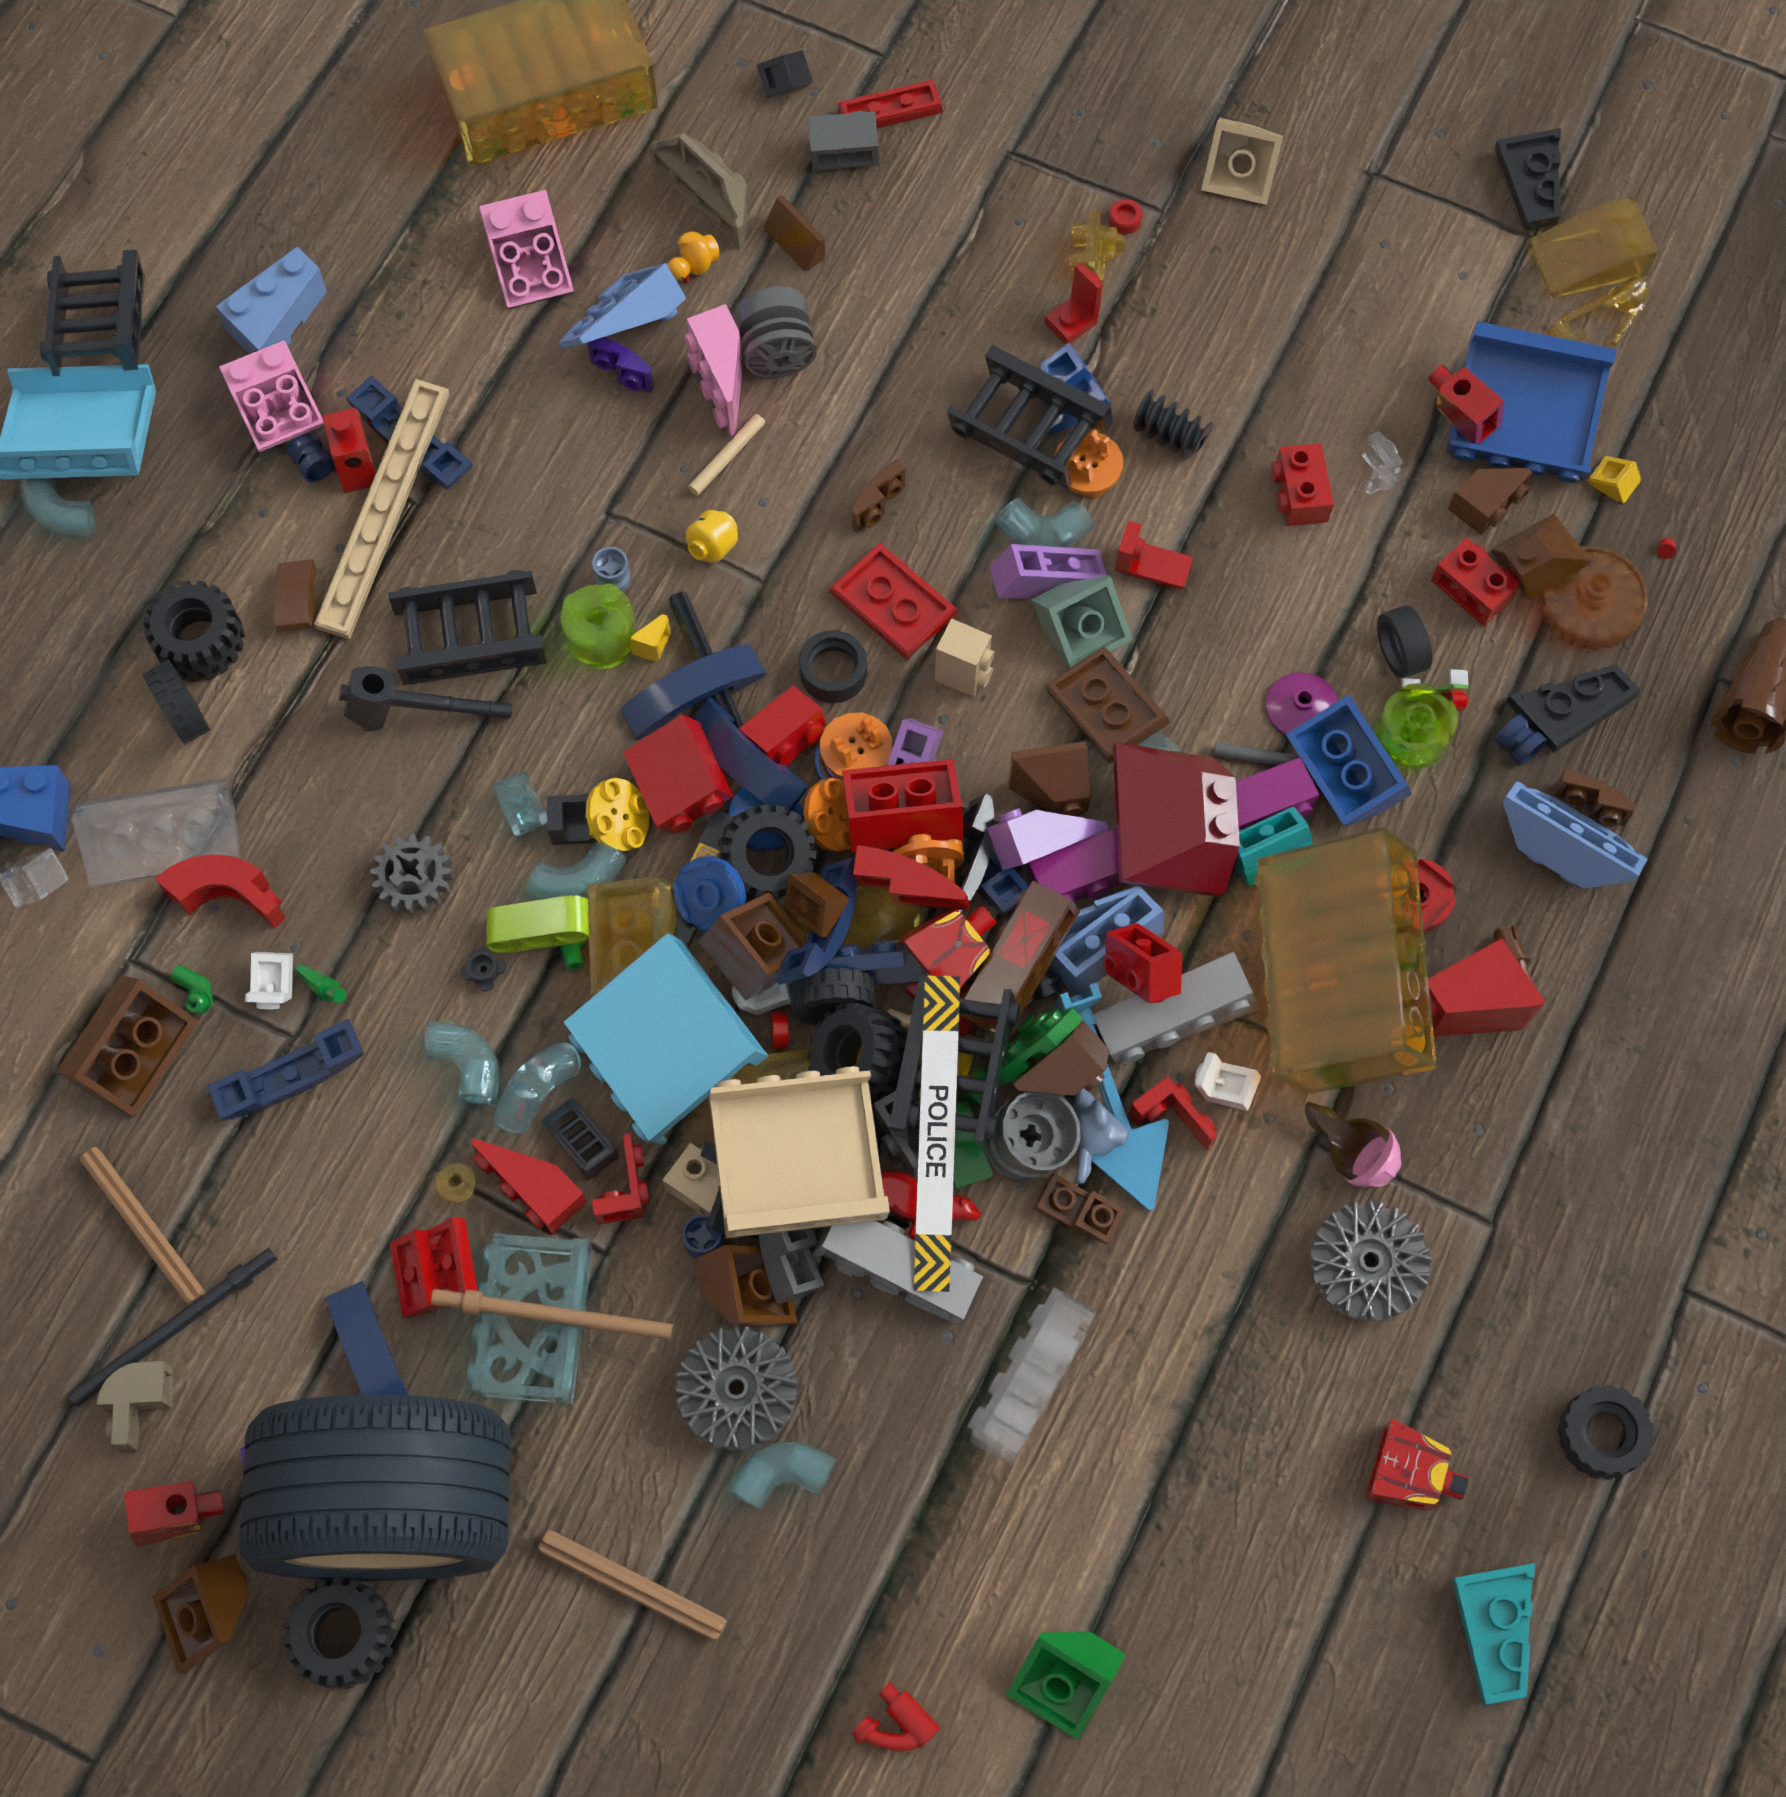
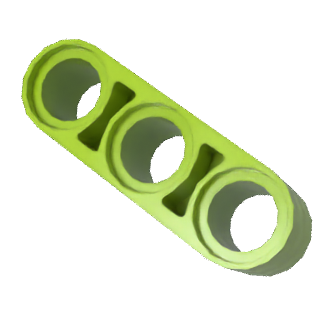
M571 895L490 908L487 911L486 948L495 953H514L584 942L589 938L590 901L585 897Z

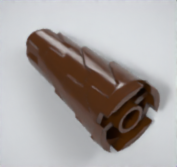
M1777 618L1764 625L1755 644H1751L1745 660L1726 694L1721 696L1714 710L1711 729L1716 725L1715 736L1725 745L1738 751L1756 754L1758 747L1767 746L1766 754L1782 747L1786 740V619Z

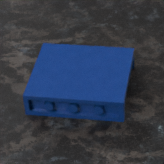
M1477 321L1471 333L1464 367L1470 370L1504 400L1502 424L1480 445L1469 443L1451 424L1446 452L1453 453V457L1461 461L1471 462L1475 458L1487 460L1488 465L1496 468H1509L1510 465L1528 468L1532 471V475L1542 476L1544 472L1556 474L1558 479L1564 482L1578 483L1579 479L1585 480L1592 469L1589 467L1609 370L1615 362L1617 349Z

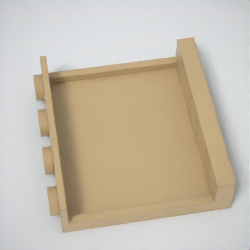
M844 1067L836 1070V1074L820 1076L819 1071H806L797 1074L796 1079L781 1080L778 1075H769L758 1078L757 1083L741 1084L740 1080L732 1079L718 1082L717 1087L710 1089L709 1102L726 1238L879 1221L887 1218L890 1210L888 1196H884L868 1084L871 1077L870 1071L860 1072L859 1067Z

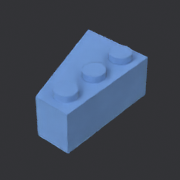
M297 246L218 304L216 309L225 330L249 354H252L284 340L288 346L292 340L290 337L300 322L305 323L327 290L319 267Z
M1135 886L1094 901L1093 906L1080 910L1078 917L1049 966L1050 970L1056 976H1061L1062 982L1075 996L1083 994L1090 984L1099 982L1107 975L1103 964L1106 932L1139 923L1159 936L1164 932V910L1140 886Z

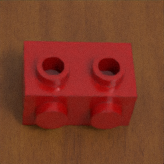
M1322 443L1280 447L1276 461L1271 463V476L1273 483L1278 482L1280 492L1277 493V508L1280 514L1284 513L1286 526L1328 522L1334 503Z
M1468 538L1464 539L1438 563L1431 579L1438 588L1484 627L1513 600L1520 586V583L1514 578L1511 571L1500 567L1489 557L1484 548L1473 544Z
M792 686L742 725L739 730L776 764L786 766L808 746L818 742L827 726L822 708L795 686Z
M1139 923L1106 932L1103 964L1107 975L1149 1004L1160 1003L1166 998L1181 994L1182 952Z

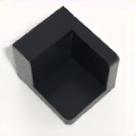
M803 50L784 54L757 64L767 98L813 82Z
M589 794L547 796L548 834L552 845L594 843L596 839L589 838L590 830L586 819V801Z

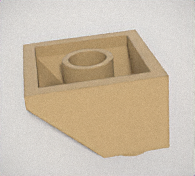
M1219 118L1201 190L1267 205L1283 136L1254 125Z

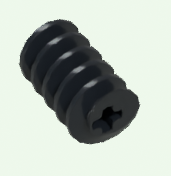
M1154 389L1150 390L1137 409L1133 423L1134 430L1141 432L1145 429V435L1149 439L1157 436V442L1161 446L1170 442V451L1175 453L1181 449L1182 458L1189 459L1198 453L1205 444L1214 424L1210 422L1203 429L1200 428L1202 416L1198 415L1190 422L1188 421L1190 409L1186 408L1178 415L1176 414L1177 402L1174 401L1168 408H1165L1166 396L1162 395L1156 401H1153Z

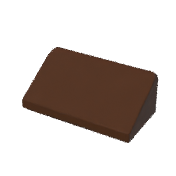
M778 196L765 222L764 230L803 270L808 271L825 259L824 237L784 197Z
M814 872L789 874L785 909L820 937H827L846 908L849 898Z

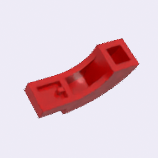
M215 854L188 858L172 865L155 878L163 892L189 915L199 906L210 900L233 898L248 905L274 929L285 919L279 908L282 901L267 888L270 884L263 872L247 861L236 857Z

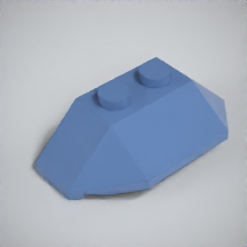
M1518 781L1503 801L1518 850L1525 853L1533 862L1543 864L1555 871L1568 883L1576 884L1585 889L1632 882L1637 879L1648 860L1642 854L1636 853L1630 844L1614 832L1555 797L1537 789L1527 788L1526 785Z

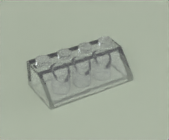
M227 778L79 802L72 817L90 887L155 877L180 861L201 855L219 854L241 859L236 811Z

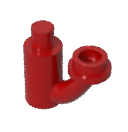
M889 1682L879 1692V1695L889 1705L886 1713L904 1732L894 1734L879 1731L876 1728L880 1725V1722L877 1719L874 1721L868 1715L851 1732V1735L856 1739L854 1743L857 1746L865 1741L871 1745L888 1750L911 1751L918 1747L921 1749L941 1727L907 1690L901 1694Z

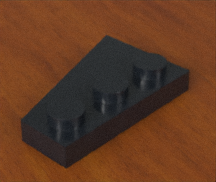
M1561 128L1500 139L1496 142L1494 149L1524 230L1555 225L1560 218L1559 166L1561 163V153H1559V141L1561 138Z
M1616 664L1576 675L1574 680L1556 685L1552 682L1544 684L1535 691L1524 694L1519 691L1509 694L1506 702L1518 715L1521 714L1528 721L1529 727L1534 732H1540L1547 739L1545 744L1555 753L1637 698L1641 689Z

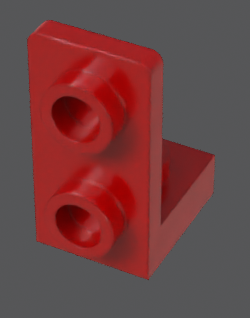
M1082 263L1075 266L1071 298L1045 316L1044 324L1065 345L1071 344L1098 324L1103 289L1099 276L1094 271H1089Z
M1128 520L1118 550L1115 571L1179 590L1184 589L1193 558L1146 544L1145 539L1140 538L1142 524Z
M1166 1077L1131 1105L1129 1116L1138 1126L1147 1119L1151 1123L1158 1120L1168 1111V1104L1206 1150L1214 1146L1217 1139L1216 1127L1212 1120L1203 1112L1199 1114L1190 1103L1192 1099L1188 1091L1180 1083L1174 1084L1169 1077Z
M631 1133L623 1134L631 1194L624 1195L623 1191H610L602 1194L601 1199L592 1200L594 1217L598 1225L643 1218V1205L650 1204L647 1182H639L637 1168L644 1167L641 1143L634 1144Z

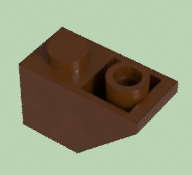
M1528 468L1477 469L1455 491L1448 510L1481 535L1490 525L1495 528L1502 522L1508 513L1506 508L1512 502L1518 505L1525 498L1530 490L1527 483L1532 475V471Z

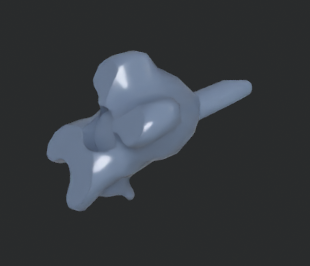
M1084 1088L1076 1095H1067L1065 1097V1100L1073 1107L1080 1122L1081 1138L1078 1144L1077 1182L1079 1184L1084 1183L1089 1176L1093 1156L1107 1155L1114 1148L1123 1146L1129 1136V1130L1114 1115L1108 1112L1105 1106L1093 1094L1087 1092Z

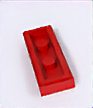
M928 80L838 102V110L840 114H849L855 111H875L877 128H882L940 114L943 112V105L934 80Z

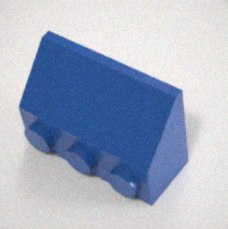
M1349 694L1286 734L1344 827L1379 815L1412 795L1408 784Z

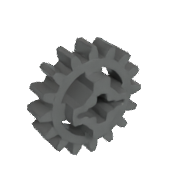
M415 833L410 834L409 842H403L400 836L395 837L396 846L393 848L387 844L382 845L386 853L384 857L374 855V862L379 868L370 869L372 879L376 880L371 885L375 893L380 894L379 899L381 903L385 906L391 902V907L396 913L403 906L406 907L409 915H413L415 907L418 906L425 913L429 912L427 903L433 901L435 904L440 905L442 902L438 894L440 892L450 893L451 891L448 883L445 882L454 879L452 870L448 868L452 865L449 855H443L445 852L440 843L432 847L433 843L429 836H425L421 842H418ZM393 866L394 871L393 874L389 876L390 881L388 882V874L390 868ZM436 866V875L433 882H431L430 875L435 872L434 867ZM404 869H406L409 873L411 872V873L414 874V875L418 874L420 880H419L418 878H416L415 876H412V875H410V874H406L405 871H404Z

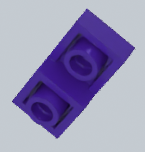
M605 337L588 342L591 364H595L603 370H616L619 384L624 385L630 390L652 392L654 386L651 368L634 352Z

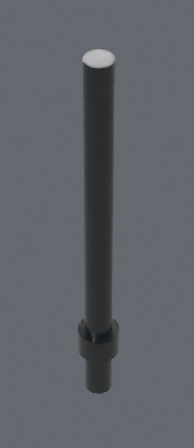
M268 1247L244 1266L238 1264L227 1272L229 1277L67 1394L69 1399L76 1407L97 1393L113 1372L125 1365L139 1362L236 1290L241 1292L254 1283L253 1278L278 1260L275 1254Z

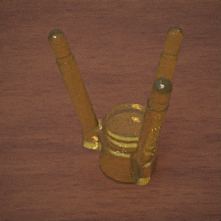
M1631 277L1621 286L1617 285L1610 292L1565 315L1562 321L1566 323L1601 304L1603 309H1608L1615 305L1622 312L1629 311L1630 314L1611 341V344L1616 346L1636 317L1645 310L1642 303L1650 296L1649 287L1641 278Z

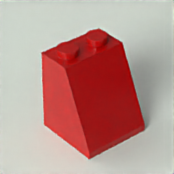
M1500 939L1425 980L1410 1006L1412 1008L1411 1014L1416 1024L1423 1029L1425 1028L1430 1037L1523 1030L1532 1022L1545 1004V1000L1504 940Z

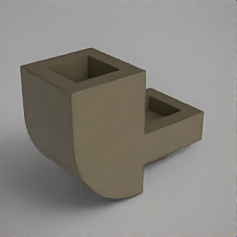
M137 1362L125 1365L113 1372L102 1385L97 1398V1406L107 1412H113L112 1416H108L106 1421V1436L111 1441V1445L122 1452L138 1451L140 1410L172 1409L174 1369L166 1362Z

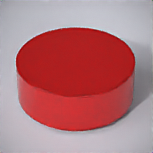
M1122 199L1116 201L1109 210V226L1119 234L1127 235L1136 232L1142 223V208L1132 200Z
M784 1011L770 1012L769 1032L772 1050L786 1049L788 1047V1019Z

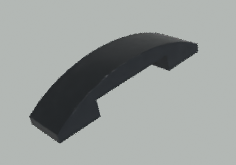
M987 794L970 801L963 818V836L970 840L964 854V863L959 867L955 877V884L966 892L969 901L974 896L983 879L993 846L987 828L995 823L992 797ZM928 907L922 924L948 909Z

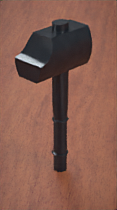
M372 666L353 669L348 684H341L339 691V700L345 701L344 716L361 726L364 731L382 729L390 706L485 715L489 718L490 716L511 718L512 704L394 690V674L385 669Z

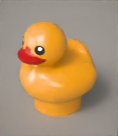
M694 231L683 234L677 242L680 246L681 257L671 259L667 266L675 280L681 281L683 284L688 283L690 273L696 276L705 274L710 268L711 263L719 259V247L715 238L710 234L702 236Z

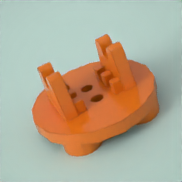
M1095 429L1088 431L1065 465L1069 468L1072 481L1069 490L1095 499L1101 497L1104 492L1110 490L1119 481L1123 471V454L1118 445L1108 436L1098 433ZM1067 437L1058 445L1055 455L1061 448Z
M862 712L847 713L835 718L825 727L820 739V754L826 768L842 780V770L887 766L893 749L892 736L887 726L878 718Z
M838 778L820 780L811 787L805 798L803 813L805 822L809 826L807 831L809 835L814 836L815 843L824 850L830 852L850 850L843 780Z
M919 834L910 837L908 845L892 851L929 866L950 879L953 883H955V869L964 863L962 841L957 839L947 841L931 840L929 835Z

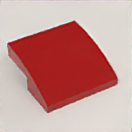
M452 1217L428 1230H413L390 1242L402 1318H412L445 1308L431 1304L434 1289L465 1293L467 1289L478 1291L465 1218Z

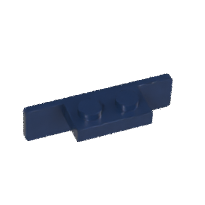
M894 940L877 941L872 943V947L857 948V944H842L833 958L820 969L847 968L866 972L869 976L873 977L874 985L919 981V976H928L903 944H895Z

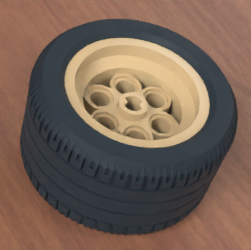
M325 1396L287 1401L263 1409L247 1427L244 1444V1477L242 1480L238 1546L240 1555L251 1569L276 1576L316 1580H333V1577H343L346 1580L354 1579L356 1581L423 1580L485 1572L493 1569L506 1554L509 1534L508 1502L510 1491L511 1434L505 1421L491 1408L460 1400L425 1396Z

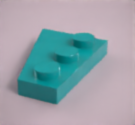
M1535 1563L1452 1579L1483 1706L1527 1697L1530 1645L1528 1644L1530 1617H1532L1533 1601H1531Z

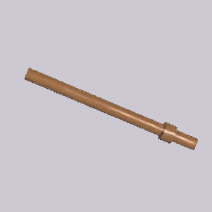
M434 1289L431 1300L432 1305L462 1309L463 1314L476 1316L484 1312L671 1340L673 1324L487 1297L481 1291L468 1289L465 1293Z

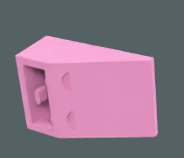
M546 190L479 206L482 223L507 308L574 292Z
M725 304L687 318L688 333L684 334V338L690 352L686 354L689 366L694 374L699 372L702 381H700L702 393L706 401L712 400L716 407L713 409V414L719 428L725 427L730 439H732L737 431L743 368L740 333Z
M285 340L219 366L233 400L259 452L324 426L323 419Z

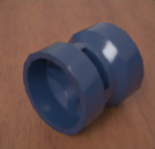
M312 432L294 438L289 443L286 451L292 462L299 465V471L303 478L310 483L326 478L335 467L332 456L328 451L322 450V442Z
M1519 714L1504 726L1494 741L1502 748H1508L1513 753V759L1522 766L1539 752L1547 742V739L1540 732H1533L1529 728L1528 721Z
M706 1214L691 1217L685 1223L682 1230L685 1248L693 1259L724 1246L723 1234L715 1233L708 1229L709 1215Z

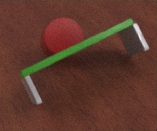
M1450 669L1449 681L1451 685L1421 690L1420 679L1401 678L1402 693H1405V697H1424L1437 694L1436 705L1441 711L1460 712L1468 706V696L1465 692L1461 691L1469 689L1467 670Z

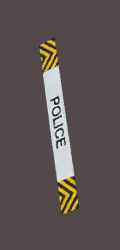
M925 976L914 1291L950 1292L960 976Z

